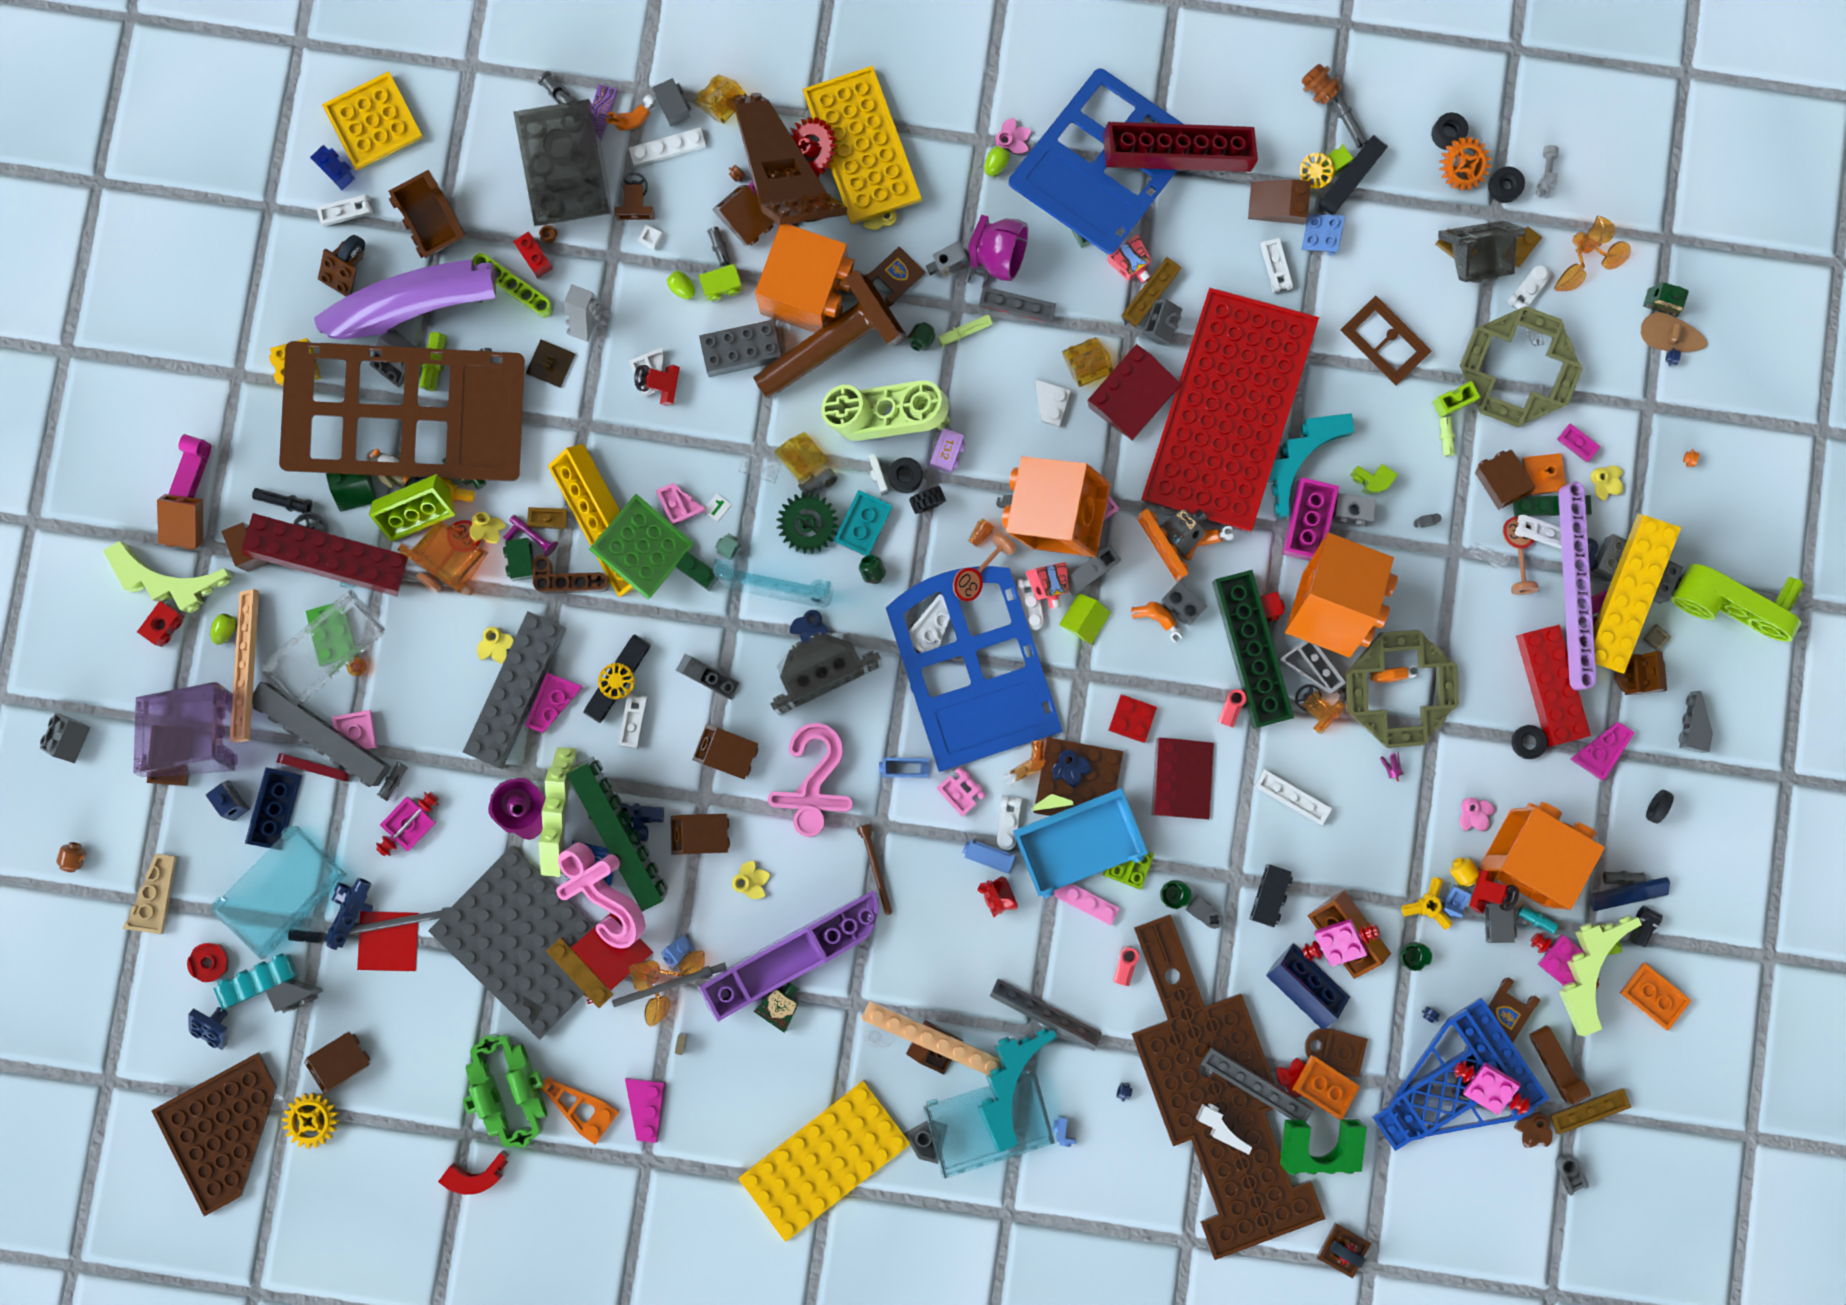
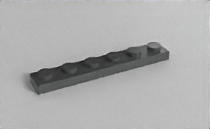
M997 979L990 997L1093 1051L1096 1049L1102 1034L1101 1032L1000 979Z
M1213 1046L1209 1048L1201 1060V1065L1291 1120L1304 1119L1306 1122L1313 1112L1311 1106Z

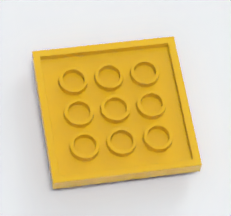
M389 71L322 104L356 171L424 138Z

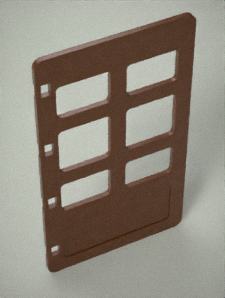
M291 341L285 347L279 465L281 469L287 472L428 478L437 474L442 479L516 481L520 476L524 357L520 353ZM309 347L320 348V354L309 353ZM370 350L381 351V357H370ZM431 354H442V360H431ZM491 357H502V363H491ZM317 359L346 361L343 402L314 401L315 362ZM363 361L405 364L402 405L359 403L360 368ZM421 364L450 366L447 407L418 406L419 367ZM314 416L343 418L340 459L311 458L312 419ZM359 418L402 420L401 459L399 462L356 460ZM418 421L447 423L446 462L444 464H422L415 462Z

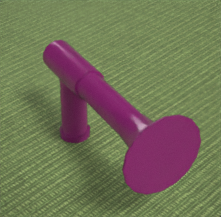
M516 515L511 516L509 521L513 526L503 536L506 541L511 540L520 529L543 548L544 556L548 557L554 552L558 545L557 541L553 543L546 541L531 528H528L527 524Z

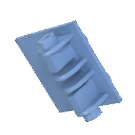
M1308 214L1301 250L1327 251L1328 255L1334 256L1339 250L1345 216Z

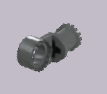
M828 468L817 477L813 474L810 475L811 478L803 484H798V487L808 497L809 492L813 493L818 488L831 487L836 483L838 477L831 468Z

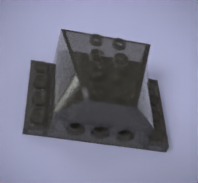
M819 632L809 637L810 641L806 643L800 641L792 645L793 649L789 650L777 665L780 679L788 695L780 694L774 697V702L770 703L773 710L780 716L882 667L879 653L870 651L862 656L863 659L860 660L845 633H824L821 635Z

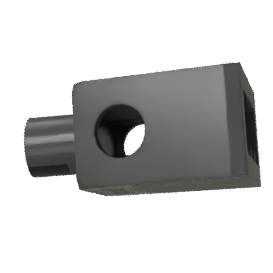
M957 241L934 253L935 261L926 265V269L930 276L940 272L943 277H946L969 267L970 262L960 241Z
M1200 509L1192 516L1185 510H1181L1159 527L1164 528L1170 541L1186 556L1204 536L1205 531L1199 524L1207 516Z

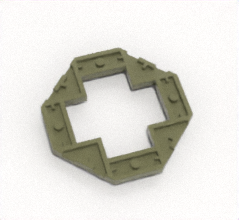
M1524 306L1473 330L1459 366L1466 382L1472 381L1480 396L1475 402L1480 414L1511 426L1519 427L1569 404L1583 368L1580 361L1578 362L1574 347L1564 329L1565 326L1562 319ZM1518 325L1551 337L1552 340L1545 356L1563 362L1549 397L1531 391L1524 409L1489 396L1496 378L1479 372L1492 337L1511 342Z
M1420 630L1380 632L1345 673L1347 712L1386 748L1425 745L1432 733L1439 729L1447 719V715L1459 704L1457 665L1452 660H1449L1434 643H1431ZM1417 649L1418 668L1436 667L1438 705L1420 706L1421 725L1388 728L1386 709H1368L1367 673L1385 671L1384 652Z

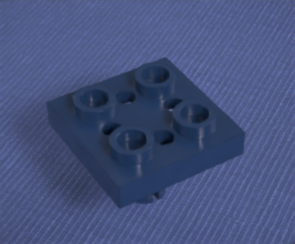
M217 1007L211 1017H208L193 1008L188 1014L190 1034L197 1039L205 1040L212 1048L223 1050L227 1045V1027L220 1023L228 1015L227 1011H220L222 1008Z

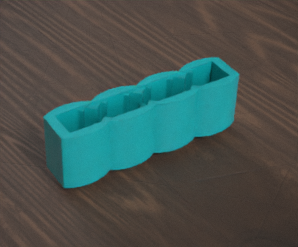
M283 953L272 957L273 961L267 964L263 961L254 965L255 969L250 972L246 969L236 973V978L232 980L228 977L217 982L218 986L213 989L222 1010L257 996L282 982L298 977L299 975L291 956H284Z

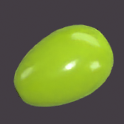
M1000 146L992 148L985 160V174L990 177L1000 174L1009 163L1010 153Z
M676 270L667 278V286L678 297L689 300L695 295L693 283L684 272Z
M222 613L214 619L210 631L213 643L222 645L232 637L237 626L236 619L233 616Z

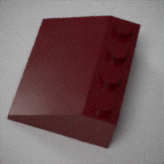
M1136 344L1087 400L1088 407L1133 441L1181 386V383L1150 353Z
M1156 738L1152 816L1209 820L1214 743Z

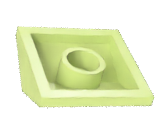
M1050 794L1032 806L1031 810L1071 806L1073 801Z

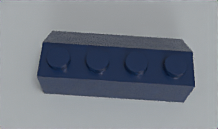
M1294 943L1274 962L1266 974L1271 982L1322 1030L1338 1020L1350 999V996L1314 962L1306 959L1303 951Z

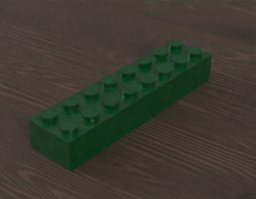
M1253 570L1215 579L1212 585L1241 689L1246 695L1245 703L1252 728L1256 729L1293 719L1292 708Z
M593 756L572 767L566 775L609 853L619 859L620 866L618 869L643 912L663 902L668 886L664 879H660L658 875L659 870L655 862H651L648 856L650 854L645 845L642 846L639 840V832L636 828H632L628 812L623 811L620 806L622 804L620 797L617 794L614 795L610 779L602 773L603 767L600 761L595 760Z

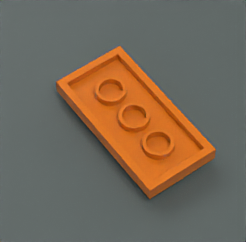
M1148 508L1145 509L1137 517L1139 524L1176 582L1184 579L1189 574L1187 564L1184 560L1179 559L1177 548L1173 543H1169L1166 531L1156 523L1158 519L1154 512H1149Z

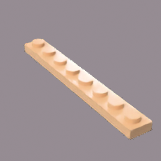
M255 589L239 592L230 742L234 743L250 740L259 591Z
M869 1001L861 1017L863 1021L986 1075L991 1074L990 1070L1001 1065L999 1057L872 1001Z

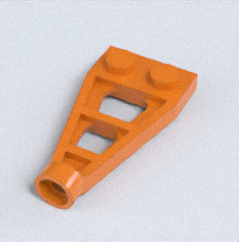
M550 1076L545 1079L544 1086L539 1088L550 1097L577 1132L594 1145L619 1113L617 1109L605 1100L558 1082ZM552 1084H553V1085H554V1089H553V1090H549V1088H550V1087L552 1086ZM563 1092H568L577 1098L571 1108H568L560 1100ZM580 1103L589 1104L595 1109L594 1114L587 1122L581 1121L576 1114V1107Z

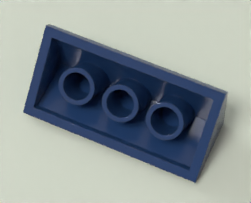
M265 767L245 844L282 851L302 775Z

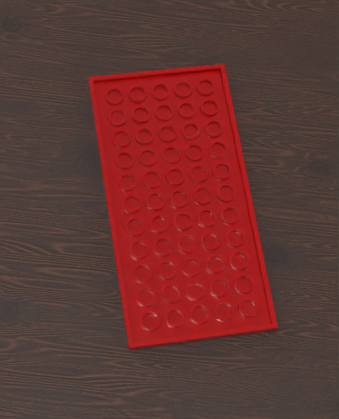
M1209 287L1179 380L1181 386L1176 390L1141 501L1179 512L1185 510L1189 515H1193L1200 509L1207 516L1206 520L1252 533L1319 317Z

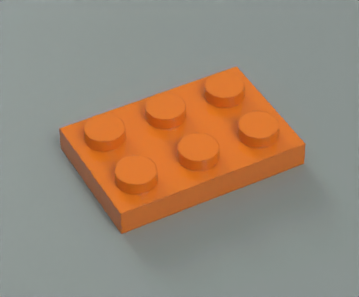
M1642 963L1619 992L1666 1031H1669L1692 1001L1646 963Z
M1311 1055L1292 1090L1340 1120L1344 1118L1360 1086Z

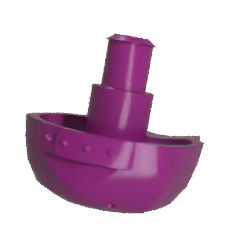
M526 778L508 779L499 783L494 788L490 797L488 813L504 831L515 833L523 839H535L542 833L543 829L542 809L545 797Z

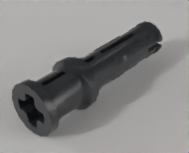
M255 488L252 492L253 500L282 506L289 512L297 511L303 514L312 510L313 503L311 499L303 500L297 498L296 495L284 496L259 488Z

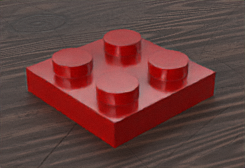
M1121 694L1108 731L1145 743L1157 707Z

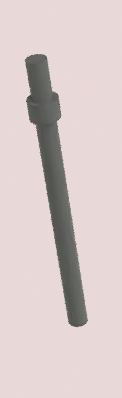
M451 907L442 908L440 911L356 925L352 927L350 933L356 934L440 919Z
M725 962L712 967L706 966L700 971L614 999L612 1003L615 1008L701 978L713 977V974L725 971L727 967Z

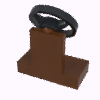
M628 173L624 176L621 183L624 193V207H614L616 219L655 220L653 207L643 206V196L648 189L646 178L640 173ZM631 175H636L641 177L642 180H640L639 182L636 180H632L630 182L626 180V178ZM645 182L646 189H645V191H644V193H643V184H642V183Z

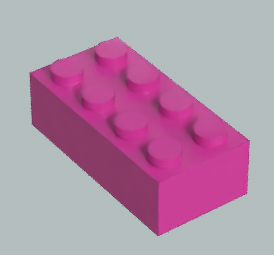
M1303 477L1297 481L1281 555L1307 561L1311 560L1330 530L1339 486Z

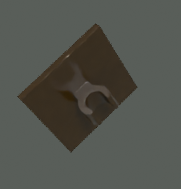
M540 339L526 374L561 388L575 353Z

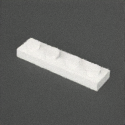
M701 127L630 147L629 151L636 168L705 148L706 144Z
M1263 770L1254 786L1321 826L1332 808L1267 770Z

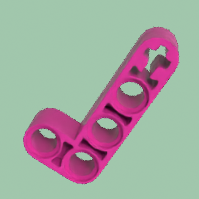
M183 434L178 443V448L183 452L168 494L194 498L212 446L203 439Z

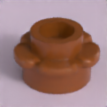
M734 165L732 168L729 167L731 171L729 173L730 177L736 182L738 180L743 181L742 179L745 177L744 172L737 165Z
M551 225L543 226L539 231L540 240L544 243H553L558 235L557 230Z

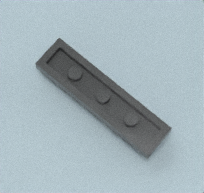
M983 286L979 306L1052 324L1056 303Z

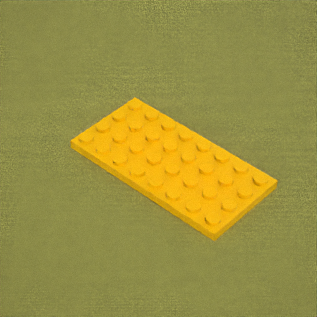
M873 65L802 89L811 117L813 119L817 117L820 120H825L826 124H830L831 129L835 131L834 137H837V141L834 144L838 145V148L834 152L837 155L832 157L834 162L829 163L843 205L847 207V216L851 225L922 201Z
M862 1080L744 1172L738 1179L783 1240L787 1242L908 1147L910 1143L865 1081Z

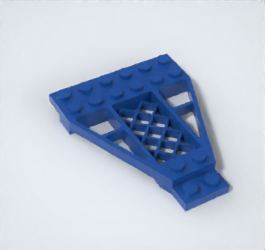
M1480 997L1447 1018L1387 1104L1388 1106L1374 1114L1372 1118L1394 1151L1411 1141L1428 1136L1516 1120L1520 1121L1534 1112V1108L1550 1098L1483 998ZM1453 1025L1465 1043L1466 1049L1447 1062H1444L1434 1047L1448 1027ZM1433 1051L1440 1062V1066L1414 1083L1409 1084ZM1473 1055V1057L1475 1058V1060H1474V1059L1467 1058V1057ZM1465 1060L1475 1063L1474 1069L1475 1073H1477L1479 1066L1482 1067L1486 1062L1520 1082V1088L1515 1094L1520 1092L1522 1099L1528 1097L1530 1108L1525 1114L1518 1115V1110L1514 1108L1513 1110L1509 1109L1511 1112L1509 1116L1482 1120L1474 1108L1478 1104L1470 1098H1468V1101L1458 1099L1460 1088L1465 1089L1467 1087L1461 1085L1462 1077H1458L1457 1084L1447 1082L1448 1072H1453L1454 1069L1450 1068L1458 1062L1462 1063ZM1444 1073L1443 1081L1434 1079ZM1432 1082L1442 1084L1440 1095L1430 1093ZM1428 1083L1426 1092L1417 1090ZM1446 1085L1456 1087L1454 1098L1444 1096ZM1415 1093L1425 1095L1424 1105L1413 1103ZM1411 1094L1410 1102L1406 1097ZM1429 1096L1439 1098L1438 1108L1427 1106ZM1443 1099L1453 1101L1451 1111L1441 1109ZM1457 1102L1463 1103L1456 1108ZM1413 1106L1423 1109L1421 1118L1419 1117ZM1426 1109L1437 1112L1435 1122L1424 1120ZM1469 1109L1473 1111L1478 1119L1477 1122L1440 1128ZM1440 1113H1445V1114H1446V1115H1444L1443 1117L1439 1118V1117H1440Z

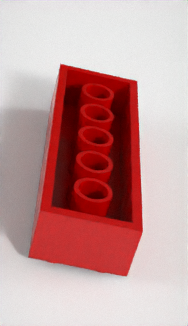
M1560 624L1517 635L1518 647L1540 725L1548 740L1547 747L1590 737L1591 733L1579 691L1574 690L1570 686L1568 652Z

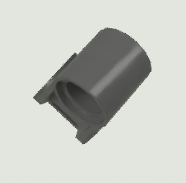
M1198 894L1185 909L1210 928L1216 929L1223 924V916ZM1217 915L1216 920L1218 923L1210 924L1211 919L1209 917Z
M1568 1155L1558 1156L1555 1165L1567 1193L1572 1196L1574 1192L1582 1188H1589L1588 1181L1582 1173L1579 1163ZM1570 1161V1167L1565 1169V1163Z

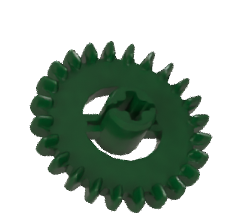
M802 492L801 498L794 494V501L788 498L789 505L782 504L785 511H778L783 516L776 519V521L782 523L776 527L777 529H783L779 536H786L783 543L790 541L789 548L795 545L796 552L802 548L803 554H806L807 549L813 554L815 547L821 552V545L826 548L828 547L826 540L833 542L830 535H837V532L833 530V528L839 527L838 524L834 523V521L839 519V517L833 516L836 509H829L832 503L825 504L826 497L819 500V493L815 498L812 492H809L808 497ZM803 509L816 511L822 520L821 528L816 525V518L813 515H802L799 511ZM794 518L799 520L798 526L803 532L814 531L816 535L803 536L799 534L794 527ZM803 519H804L805 521H807L808 519H810V520H811L810 524L812 525V527H811V526H807V528L804 527V526H803V525H804Z

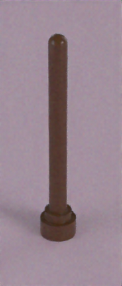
M871 823L857 827V833L864 840L884 912L886 915H891L892 908L871 839V831L873 829Z

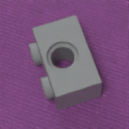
M1338 493L1332 519L1337 520V523L1348 524V522H1356L1357 526H1367V524L1374 521L1376 499ZM1350 507L1357 509V515L1351 514Z

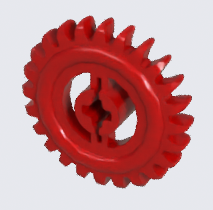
M808 117V121L801 119L802 125L795 122L797 130L790 128L793 133L791 136L804 156L809 158L817 157V159L808 163L816 176L819 177V173L824 174L825 168L830 169L829 163L834 162L832 157L837 155L834 152L838 148V145L834 144L837 141V137H834L835 131L831 129L830 124H826L825 120H820L817 117L814 119ZM815 135L820 141L815 142L808 137Z

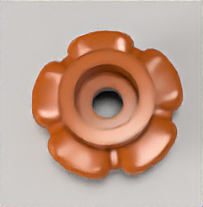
M1691 449L1690 452L1685 453L1683 463H1686V467L1696 466L1699 452Z

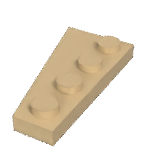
M154 855L145 876V882L140 887L134 906H132L129 912L130 916L122 929L164 934L177 856Z

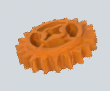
M1467 137L1466 139L1459 138L1458 141L1453 140L1452 146H1446L1448 153H1441L1445 159L1439 160V163L1444 164L1439 170L1445 171L1441 178H1448L1445 184H1452L1451 188L1456 189L1458 187V190H1464V188L1471 190L1472 186L1478 187L1477 181L1484 182L1482 175H1489L1485 169L1491 167V165L1486 163L1491 160V157L1485 156L1489 150H1483L1484 143L1478 144L1479 139L1472 141V137ZM1468 148L1472 150L1474 154L1468 155L1467 153H1464L1463 149ZM1462 172L1467 178L1460 179L1456 174Z

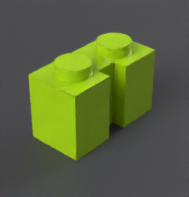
M735 264L698 275L707 301H718L722 298L721 295L725 294L735 296L740 293L739 291L743 290Z
M1470 381L1453 392L1451 390L1437 397L1432 403L1439 417L1443 418L1476 402L1480 396L1473 382Z

